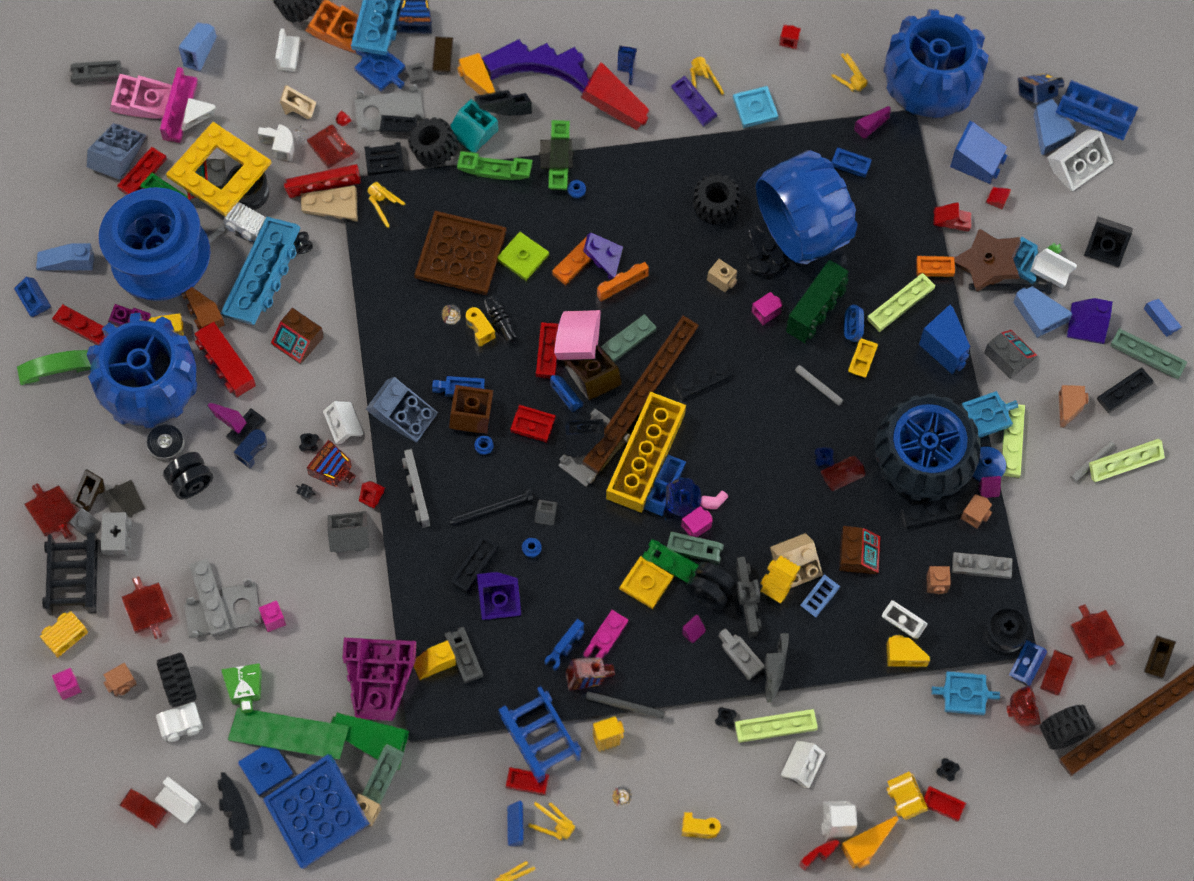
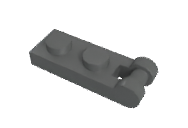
M121 61L72 63L70 65V71L72 72L70 82L80 84L81 82L118 80L119 74H121Z
M464 627L458 628V631L453 633H445L446 640H448L456 658V664L464 684L483 677ZM462 639V642L455 644L454 640Z

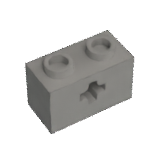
M126 512L102 513L101 551L104 556L128 555V549H131V537H128L129 530H132V519H129Z

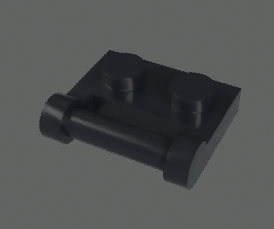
M400 142L386 146H364L368 175L404 171ZM396 152L394 154L371 156L372 154Z

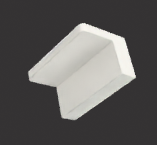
M280 29L275 57L277 70L295 72L301 40L300 37L286 36L285 29Z
M1045 248L1035 256L1030 272L1063 288L1066 286L1069 274L1076 269L1077 264Z
M334 401L323 410L336 444H342L350 436L361 437L363 435L351 402Z
M797 741L781 776L795 780L803 788H810L825 756V752L814 743Z
M167 777L163 782L165 788L155 798V801L184 824H187L202 805L198 799Z

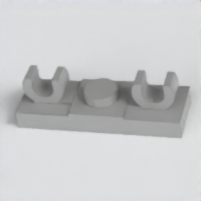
M953 553L952 573L1011 579L1012 558Z

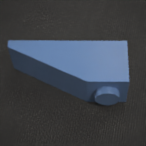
M71 243L40 251L37 255L36 269L93 270L94 252L90 243Z

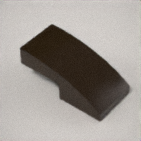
M435 36L432 71L451 72L453 37Z

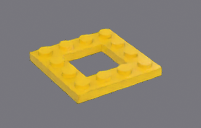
M212 122L166 173V176L208 206L226 216L272 163L266 156L215 122ZM216 148L243 165L222 190L195 173Z

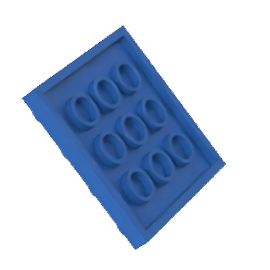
M327 754L263 798L301 869L306 868L370 824L330 754Z

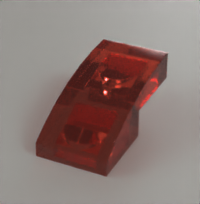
M1054 650L1040 689L1059 696L1073 657Z
M133 789L129 790L119 805L154 828L158 827L168 812L165 808L150 801L146 796Z

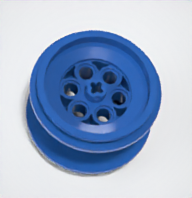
M145 188L124 196L108 210L99 229L100 249L105 259L111 265L114 278L126 292L141 299L162 301L182 295L181 293L194 287L199 282L209 264L211 254L210 242L206 232L200 225L197 210L189 199L171 189Z

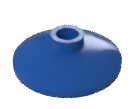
M981 447L979 462L972 477L978 481H981L982 477H1002L1006 470V461L1002 453L992 447ZM989 460L991 464H986L984 461Z

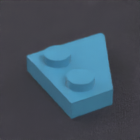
M1021 236V245L1013 261L1019 277L1031 284H1035L1037 276L1030 271L1034 258L1038 253V245Z

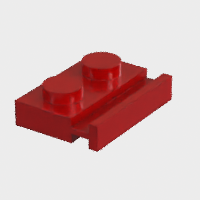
M519 405L510 432L547 443L556 415Z

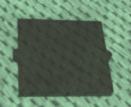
M572 139L540 140V152L538 155L540 156L541 169L573 168L572 156H574V152L572 151Z
M132 480L121 485H115L114 488L102 493L111 513L126 512L128 517L131 518L134 514L145 509Z

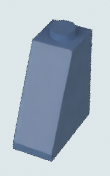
M198 22L181 42L178 48L183 67L201 71L217 38L215 27L207 23L202 24Z
M1052 98L1039 102L1034 112L1042 156L1070 142L1076 133L1068 119L1056 113L1058 106Z
M1033 286L1028 289H1020L1016 293L1013 302L1037 338L1068 323L1072 316L1069 310Z

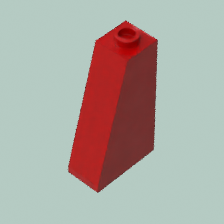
M600 62L594 69L580 98L635 130L641 125L644 126L649 118L646 116L649 108Z

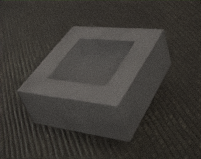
M424 62L407 66L411 84L428 81Z
M79 508L68 524L82 535H85L96 519L83 508Z

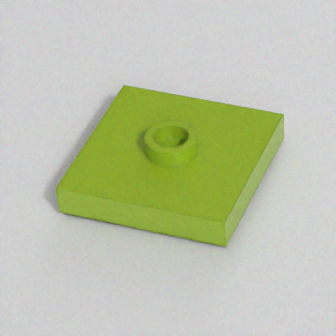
M519 232L500 253L498 262L527 281L549 256V252Z

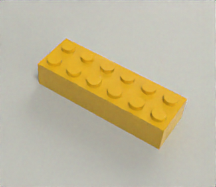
M653 392L649 393L606 490L607 500L638 512H643L646 499L654 486L655 479L664 464L685 416L686 405Z

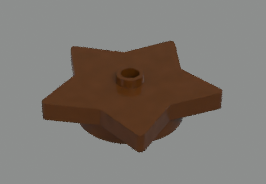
M979 229L972 247L954 258L955 266L971 274L976 292H979L989 284H995L1004 279H1019L1013 259L1021 245L1020 237L996 239L982 229Z

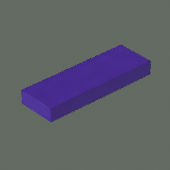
M685 75L671 85V89L703 127L717 117L716 112Z

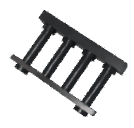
M87 533V540H84V542L55 543L52 534L48 535L47 541L44 542V551L47 553L46 596L42 598L43 609L47 611L48 615H53L54 606L82 605L86 608L88 614L96 613L98 538L96 534ZM55 551H87L86 558L83 560L55 561ZM84 568L86 570V577H83V579L54 580V569ZM54 588H86L85 595L82 597L53 599Z

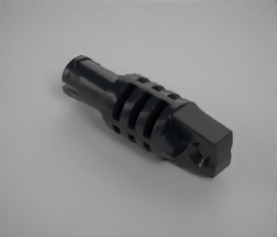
M495 295L486 297L484 303L496 329L502 332L507 344H510L511 341L512 343L515 342L518 337L511 327V319L504 306Z

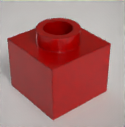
M784 24L779 46L797 49L801 28Z

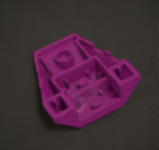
M344 637L342 658L348 672L346 677L351 686L352 694L350 695L355 717L370 720H394L415 663L416 641Z

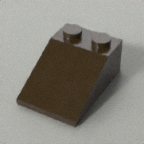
M596 346L595 359L562 360L579 390L588 400L622 385L618 366L599 346Z

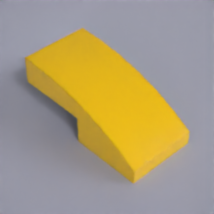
M861 338L848 372L866 378L878 344Z

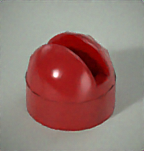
M342 110L336 116V123L340 126H346L352 121Z

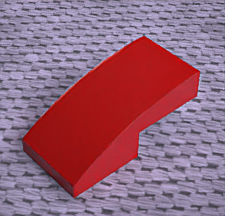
M833 840L818 846L800 861L799 866L805 871L817 857L825 862L838 848L840 842Z

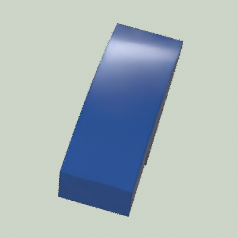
M671 455L667 456L646 499L645 510L660 516L663 515L686 461Z

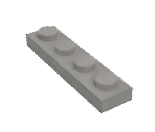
M412 449L404 451L405 458H402L404 470L408 469L409 475L406 476L408 487L412 486L414 493H410L413 505L417 504L418 510L415 511L417 522L422 523L423 528L429 527V516Z
M208 558L189 564L211 636L214 637L230 632L231 629Z

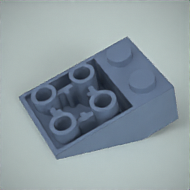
M113 123L88 148L86 167L121 179L129 170L146 138V134Z
M395 377L386 380L366 408L380 422L414 442H418L438 413Z

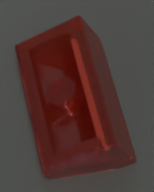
M852 456L822 470L821 474L829 488L835 491L864 477L865 471L863 464L855 456Z

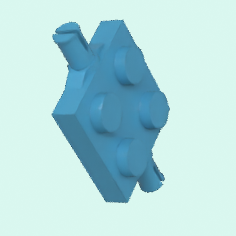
M995 391L964 402L961 406L967 410L968 417L974 420L978 429V436L981 438L1012 427L1013 423L1009 417V411L1018 408V403L1014 400L1005 404L998 392Z
M946 672L944 687H931V695H943L945 701L944 712L985 715L987 700H1000V692L988 691L986 675Z

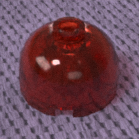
M1031 686L1022 687L1013 692L1010 697V705L1006 706L1008 716L1013 717L1016 723L1024 727H1033L1041 724L1039 710L1035 702L1036 698Z

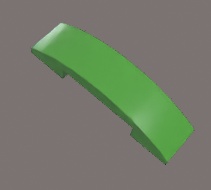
M552 120L549 189L567 190L570 121Z
M461 151L457 169L486 178L518 180L529 178L533 161L514 158V161L479 157L478 153Z
M73 350L49 354L17 366L20 385L40 381V377L76 370L77 373L91 370V365L87 358L88 350Z

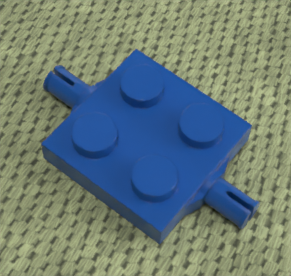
M355 51L362 57L361 61L354 67L355 71L380 92L391 83H394L400 89L404 86L405 82L400 80L398 76L406 67L390 52H387V56Z

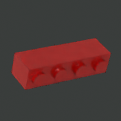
M215 322L195 332L196 341L194 342L200 351L204 350L206 353L204 355L209 365L213 364L216 369L214 371L219 379L223 378L226 383L224 385L230 394L233 392L237 398L256 386L253 376Z

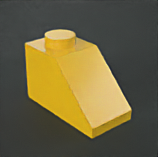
M902 635L889 637L887 641L888 666H928L930 657L910 638H904Z
M447 640L428 648L415 659L413 666L419 680L456 666V658Z

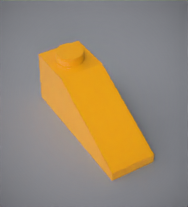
M480 53L459 59L458 74L464 78L468 86L479 95L495 92Z
M897 816L842 843L841 849L852 869L856 867L861 869L870 864L869 860H871L898 821Z

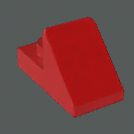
M959 202L935 207L934 225L969 232L971 229V212L959 210Z

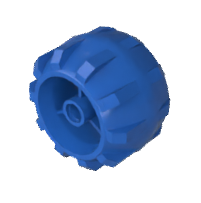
M928 9L925 17L918 19L915 16H907L901 22L899 33L892 35L883 69L887 81L886 89L890 96L904 107L906 111L924 117L943 118L969 107L971 99L979 91L989 55L982 50L985 41L983 33L978 29L970 30L964 24L966 17L960 14L949 17L940 15L937 9Z
M807 150L764 171L756 183L758 205L768 230L782 252L795 263L808 264L848 244L855 237L858 226L855 220V205L850 198L843 178L839 176L828 159L821 157L819 153Z
M141 313L130 314V322L118 327L111 323L105 325L102 328L105 336L99 345L90 346L87 352V358L91 365L88 378L99 404L113 415L115 421L121 424L129 423L144 426L145 428H153L157 424L164 423L183 413L182 409L189 402L191 396L196 394L198 386L196 382L195 357L186 336H180L174 331L171 320L162 316L156 322L143 321ZM159 352H162L169 357L170 365L164 375L156 381V372L153 364ZM127 355V362L119 363ZM134 379V382L142 387H127L116 381Z

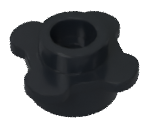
M304 433L300 436L301 445H299V449L301 451L311 450L316 452L318 450L317 441L319 436L317 434Z
M302 483L301 486H295L298 488L296 494L310 499L312 494H316L312 491L313 487Z
M718 708V718L715 719V724L717 726H726L728 729L733 728V721L737 716V712L729 708Z
M943 758L941 766L936 770L938 776H943L951 782L954 781V775L960 770V766L948 758Z

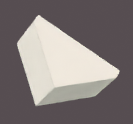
M188 98L181 127L182 131L212 117L216 109L215 105Z

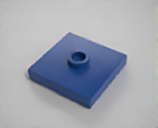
M262 746L238 761L239 766L258 796L263 795L294 775L279 750Z

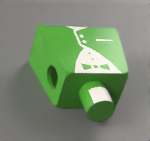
M260 663L222 669L232 704H240L241 713L252 712V702L261 699L262 669Z

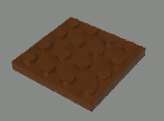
M435 211L417 265L415 278L487 295L507 227Z

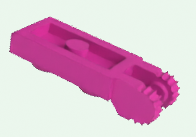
M611 610L592 638L583 656L588 658L596 647L600 649V652L595 657L600 658L598 659L599 664L628 624V619Z

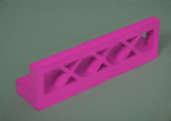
M177 67L160 126L163 140L181 143L184 133L181 127L188 98L193 99L198 83L197 77L184 75L183 68Z

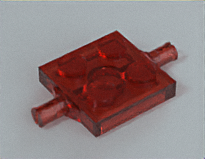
M38 483L33 485L31 488L37 496L24 505L43 535L46 537L53 532L61 531L65 539L72 537L73 534L67 526L69 525L68 522L75 515L76 510L60 486L57 485L49 491L43 492Z
M134 577L132 581L135 590L130 594L122 596L133 629L136 634L151 629L154 639H158V636L161 638L163 635L159 626L173 619L159 582L150 586H143L140 577H136L138 584Z
M1086 604L1080 605L1078 609L1083 618L1071 624L1070 628L1087 661L1097 657H1105L1109 667L1115 665L1117 662L1111 653L1123 647L1124 642L1107 610L1090 614Z

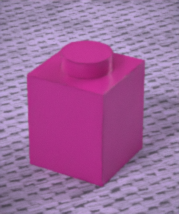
M771 292L754 302L752 306V313L762 325L781 314L782 310L781 300Z
M700 506L682 519L681 526L689 536L699 537L712 527L713 518L709 511H704Z
M277 600L258 607L267 632L286 625Z
M71 668L52 675L57 691L63 700L82 692Z

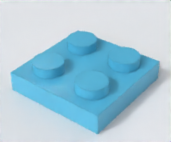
M768 86L733 94V101L743 128L778 120V114Z

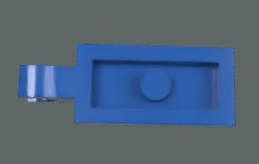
M447 376L446 381L433 380L432 392L441 393L445 391V397H453L455 385L484 389L485 379Z
M577 619L555 646L553 652L546 657V665L550 661L556 662L553 667L554 671L560 667L562 656H567L572 650L573 646L571 645L575 640L579 641L585 632L583 631V622Z

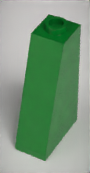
M336 713V716H333L331 723L349 726L345 741L377 760L386 744L402 752L405 751L410 732L408 730L341 713ZM401 760V762H400V764H399L397 770H400V766H401L402 760Z

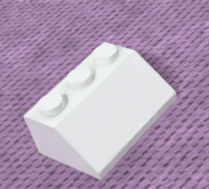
M1091 129L1085 130L1047 157L1053 173L1070 191H1074L1113 163L1102 132Z

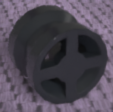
M299 232L293 245L296 246L297 254H305L313 248V243L309 241L307 232Z

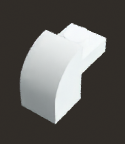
M280 124L277 130L269 127H259V142L273 145V158L292 161L295 147L290 130Z

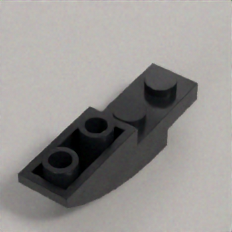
M221 772V779H218V790L222 791V799H219V809L223 811L225 817H232L228 818L229 830H233V838H230V849L234 850L236 856L245 855L243 835L251 834L250 820L237 787L225 772Z

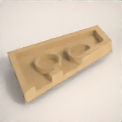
M349 186L302 193L301 210L305 214L333 216L336 219L346 218L358 222L356 187Z

